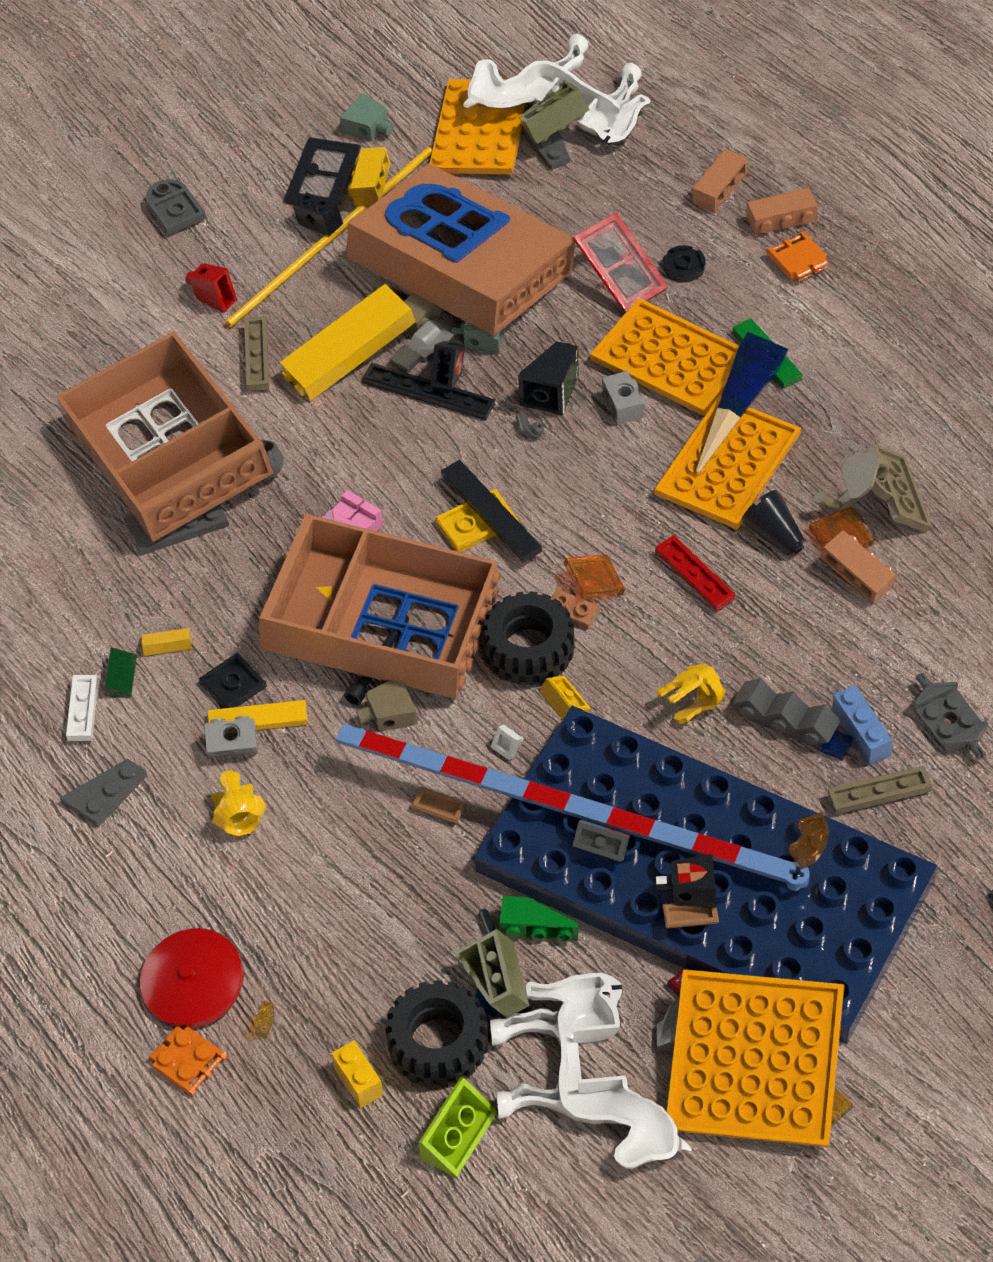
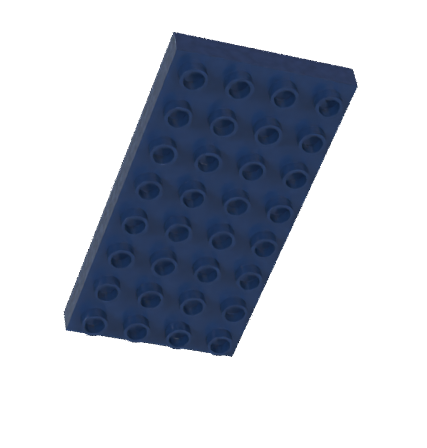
M573 705L525 777V780L783 860L801 862L809 869V884L806 888L793 891L787 888L785 882L713 860L719 923L668 929L666 928L663 904L674 903L673 891L657 892L656 876H671L672 861L699 855L618 831L630 835L624 860L620 862L573 846L578 823L583 819L516 798L511 799L475 855L477 873L682 968L687 966L690 970L844 984L839 1041L848 1044L933 886L938 866ZM799 873L792 874V879L797 880L798 877H803Z

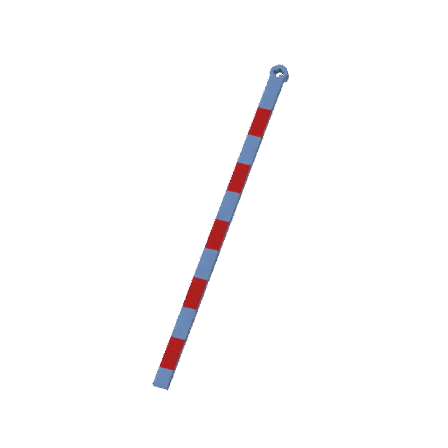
M343 724L336 737V743L666 846L699 856L712 854L715 861L785 882L787 888L793 891L806 888L809 884V869L801 862L783 860L347 724ZM799 873L803 877H798L797 880L792 879V874Z

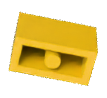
M355 1040L331 1053L336 1072L360 1108L383 1096L381 1080Z

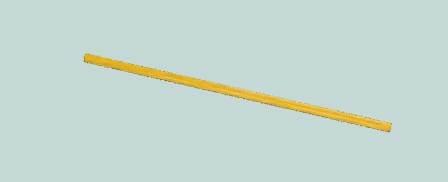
M430 147L424 149L385 183L382 197L432 155V149ZM373 204L359 205L343 219L342 226L330 236H323L225 321L226 325L230 328L233 327L344 231L351 219L357 217Z

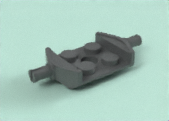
M924 672L918 674L916 680L923 687V691L914 701L913 709L943 749L949 752L970 749L977 760L983 758L986 752L980 747L978 741L985 734L988 722L986 720L982 722L957 690L958 683H931ZM946 717L954 718L956 722L950 724L944 722L943 719Z

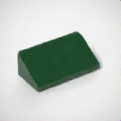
M110 648L105 682L108 697H132L137 655L117 648Z

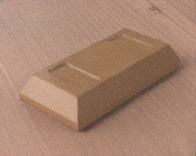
M421 787L411 808L457 824L467 803Z
M674 903L663 904L665 923L668 929L719 923L717 907L706 908L676 906Z

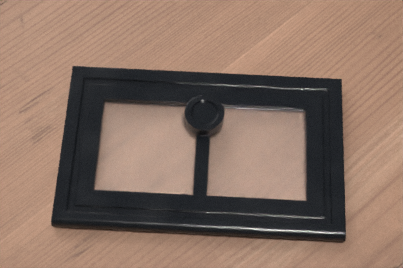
M309 137L285 195L284 202L293 204L303 194L308 192L335 202L339 206L361 145Z

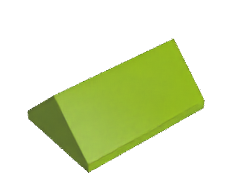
M460 1077L419 1141L421 1160L453 1177L459 1175L498 1112L464 1077Z

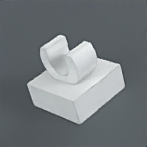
M502 725L497 728L491 748L508 760L515 758L524 738L507 726Z

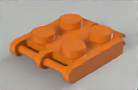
M804 231L799 232L798 236L790 240H783L780 245L766 248L767 255L790 280L796 279L799 282L811 276V272L815 274L828 267L827 255Z
M176 1026L165 1038L169 1046L167 1047L161 1043L149 1056L153 1062V1069L190 1096H194L196 1093L195 1089L205 1078H210L212 1075L211 1071L218 1063L225 1061L228 1057L222 1050L188 1026L184 1030ZM216 1056L217 1058L210 1064V1066L208 1068H205L207 1064ZM199 1073H200L201 1076L193 1083L192 1086H190V1083H191V1082L199 1075Z

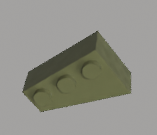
M565 79L560 83L562 87L555 93L550 91L546 94L548 99L542 104L537 102L519 117L529 138L536 144L545 142L551 134L564 130L567 124L573 120L581 119L590 110L579 88Z
M496 929L454 952L455 956L464 965V969L476 982V986L485 999L497 1011L508 1018L529 1006L514 942Z

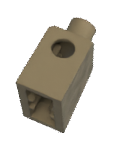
M389 680L366 693L368 706L356 710L360 724L374 720L380 732L418 724L416 709L403 682Z

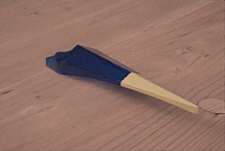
M750 332L746 333L741 345L738 347L696 469V475L700 474L736 423L777 374L788 354V348Z

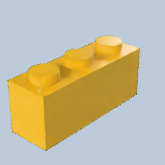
M386 147L362 148L359 157L356 158V169L352 172L353 180L348 187L349 196L353 197L355 206L374 204L382 197L390 167Z

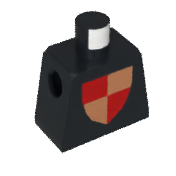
M447 341L434 345L430 386L449 390L453 389L462 374L465 345Z
M712 854L672 861L671 876H656L657 892L673 891V902L676 906L716 908V887Z

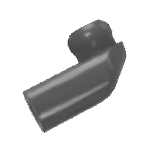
M525 413L516 415V421L521 434L534 439L542 435L544 430L542 424L539 423L537 425L536 422L533 425L529 424Z

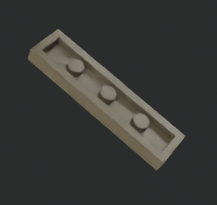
M266 316L244 318L247 391L270 389Z
M920 766L828 788L827 794L836 815L931 792L932 784L925 767Z

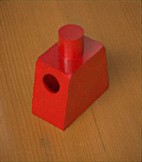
M203 263L194 271H189L186 274L185 281L192 285L195 296L199 301L222 313H225L237 301L227 268Z

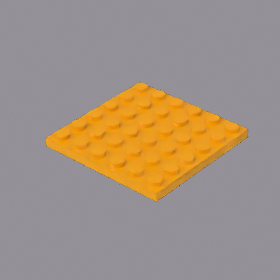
M683 969L667 1113L677 1126V1132L829 1148L844 984Z

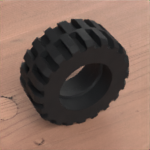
M530 591V594L517 592L515 596L511 597V595L504 597L502 602L497 601L492 606V610H488L485 615L486 618L482 623L484 658L486 663L490 665V669L496 674L499 673L502 679L506 681L511 679L512 683L519 685L520 682H524L526 685H533V682H540L541 684L545 682L546 678L559 676V670L563 672L569 666L575 649L574 623L570 617V612L566 607H562L560 601L557 599L551 600V596L544 593L543 595H538V592ZM527 629L541 631L549 637L545 642L533 647L518 646L508 640L514 633Z
M434 980V984L427 985V982L419 983V987L416 989L410 987L405 990L404 997L400 995L394 1001L395 1007H391L387 1014L388 1020L385 1024L391 1060L395 1066H398V1071L403 1076L409 1074L410 1081L416 1084L423 1081L424 1086L433 1087V1084H440V1087H446L448 1082L454 1081L456 1084L460 1077H463L465 1074L471 1076L475 1072V1065L480 1066L482 1064L484 1054L488 1049L486 1014L478 998L471 996L468 989L465 987L458 989L457 984L453 982H448V985L442 984V980ZM434 1019L449 1020L458 1025L462 1030L456 1041L442 1048L424 1047L412 1038L419 1026Z

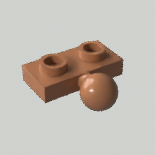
M585 580L577 582L574 587L575 596L556 588L551 600L557 599L562 603V607L568 609L574 624L590 629L600 611L599 605L584 600L593 593L591 583Z

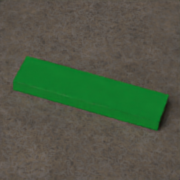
M751 318L732 327V333L752 352V355L783 388L802 380L803 374Z

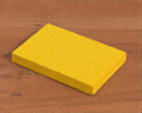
M496 489L491 490L490 492L519 522ZM463 503L435 517V523L455 551L463 552L496 536V533L467 503Z

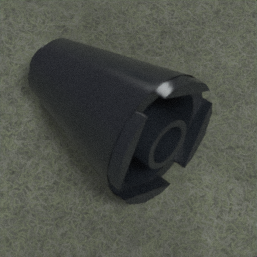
M772 490L760 497L762 501L759 504L755 505L753 503L742 516V520L747 527L784 554L795 556L804 548L803 543L805 539L782 495L777 490Z

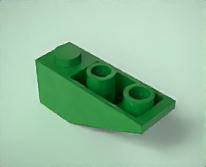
M503 896L500 931L505 936L513 939L529 937L535 940L558 939L563 942L578 941L579 931L577 922L529 897Z

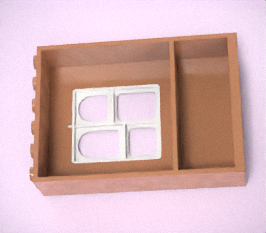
M175 331L56 396L68 426L152 542L274 474L261 440ZM162 402L174 403L181 411V414L162 425H157L150 416L152 409ZM130 420L143 422L154 436L151 441L135 450H129L118 435L121 425ZM185 421L192 425L193 428L169 441L164 435L165 432Z

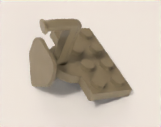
M875 443L867 448L868 453L857 451L844 463L842 476L848 491L836 500L828 497L824 491L817 492L814 496L815 503L838 512H843L872 490L880 499L887 502L890 516L895 522L925 533L932 528L906 457Z

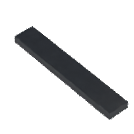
M376 363L370 364L362 378L363 384L483 420H487L495 406V399L453 387L452 390L430 386L429 379Z
M460 459L441 470V476L523 563L542 552V546Z

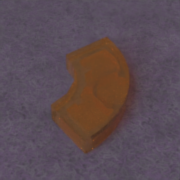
M822 812L799 819L798 827L801 831V836L798 841L790 845L789 852L801 869L815 863L825 851L829 830Z

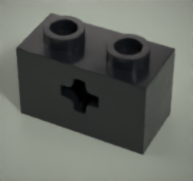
M306 192L292 204L298 224L330 236L343 225L338 204Z

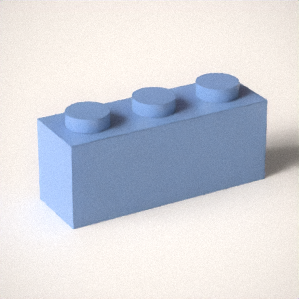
M856 685L833 694L832 712L841 720V726L867 765L871 766L891 756L893 740Z

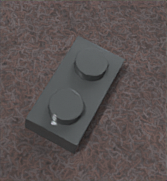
M580 820L573 846L621 862L624 860L630 835Z

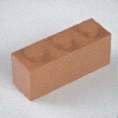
M725 149L721 155H717L711 167L704 171L702 178L693 184L691 189L693 194L692 203L715 213L747 174L748 158L728 149Z
M805 188L747 202V219L754 234L758 235L816 221L818 205L810 189Z
M842 530L823 548L821 559L872 604L893 587L896 575L892 569L877 560L873 552L862 547L853 535H849Z

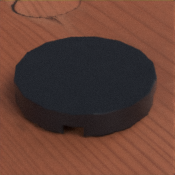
M679 245L669 249L667 254L664 255L662 259L663 271L667 277L674 281L691 282L703 275L706 269V259L699 249L697 251L692 246Z

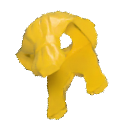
M708 664L686 666V671L676 676L672 682L667 683L664 687L657 689L656 694L662 697L671 690L681 687L675 694L667 697L668 702L674 704L695 688L697 689V698L694 703L677 712L673 717L675 722L681 725L702 711L716 708L723 700L726 689L722 687L720 677L715 673L713 667Z
M233 770L223 771L219 777V784L223 788V792H216L211 795V800L216 807L212 823L221 830L236 837L251 834L265 813L266 805L261 797L253 795L252 784L240 786L239 773Z

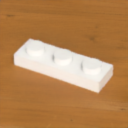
M73 675L66 733L68 741H92L98 689L97 675Z

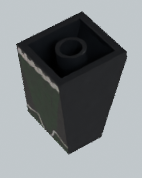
M556 341L519 373L520 406L563 416L579 377L578 346Z

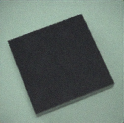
M235 653L198 678L199 683L223 708L238 707L267 687L266 681L238 653Z

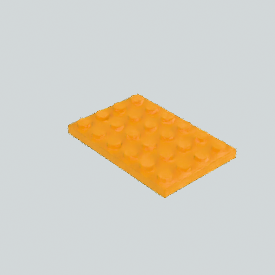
M448 79L430 164L450 174L513 175L523 126L519 117L524 114L527 103L506 108L488 107L477 103L474 106L465 108L463 104L469 98L468 87L472 79Z
M641 298L637 299L590 353L591 361L615 373L628 371L631 378H635L638 384L702 416L707 413L717 397L722 395L752 359L751 351Z
M719 395L656 486L655 495L738 530L743 522L742 516L753 503H756L800 436L801 428ZM717 408L731 410L740 417V420L721 443L700 474L696 475V469Z

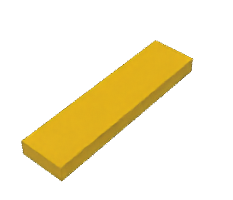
M305 700L208 710L209 723L212 719L222 718L225 721H234L235 717L249 716L250 719L254 718L256 730L308 725Z

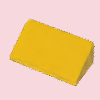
M190 628L143 634L142 649L144 656L192 649Z
M565 676L546 678L540 693L562 720L572 705L590 712V706Z

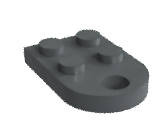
M173 179L158 181L146 193L147 205L168 235L206 219L205 211L185 184ZM161 190H168L164 193L159 192Z

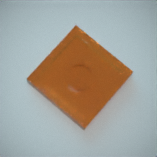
M851 506L809 524L810 531L822 548L842 530L849 535H853L864 548L874 545V538Z
M607 554L567 557L565 559L564 565L581 599L623 595L625 592V588Z

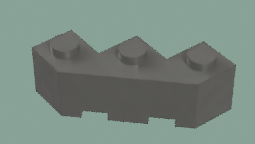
M762 678L745 681L732 703L747 720L811 746L829 743L841 721L826 704L808 707L794 691L776 694Z

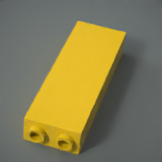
M384 284L280 361L283 369L281 374L288 383L293 382L294 388L300 396L305 395L312 401L416 323L412 310Z

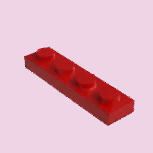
M674 535L655 547V553L716 612L735 600V593Z

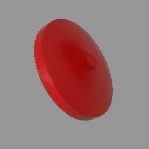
M191 928L176 932L163 939L145 960L140 976V990L143 1000L151 1013L169 1026H179L185 1029L187 1026L189 1028H197L210 1024L222 1017L233 1006L241 992L244 981L242 959L230 940L216 931L204 928Z

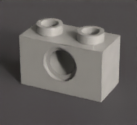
M628 371L603 377L602 393L617 425L643 418V408H646L644 396L638 393V385L635 378L632 379Z
M238 716L235 717L234 721H225V719L218 718L204 724L206 749L209 758L258 753L257 731L254 718ZM229 731H236L238 733L236 739L232 741L226 740L225 735Z

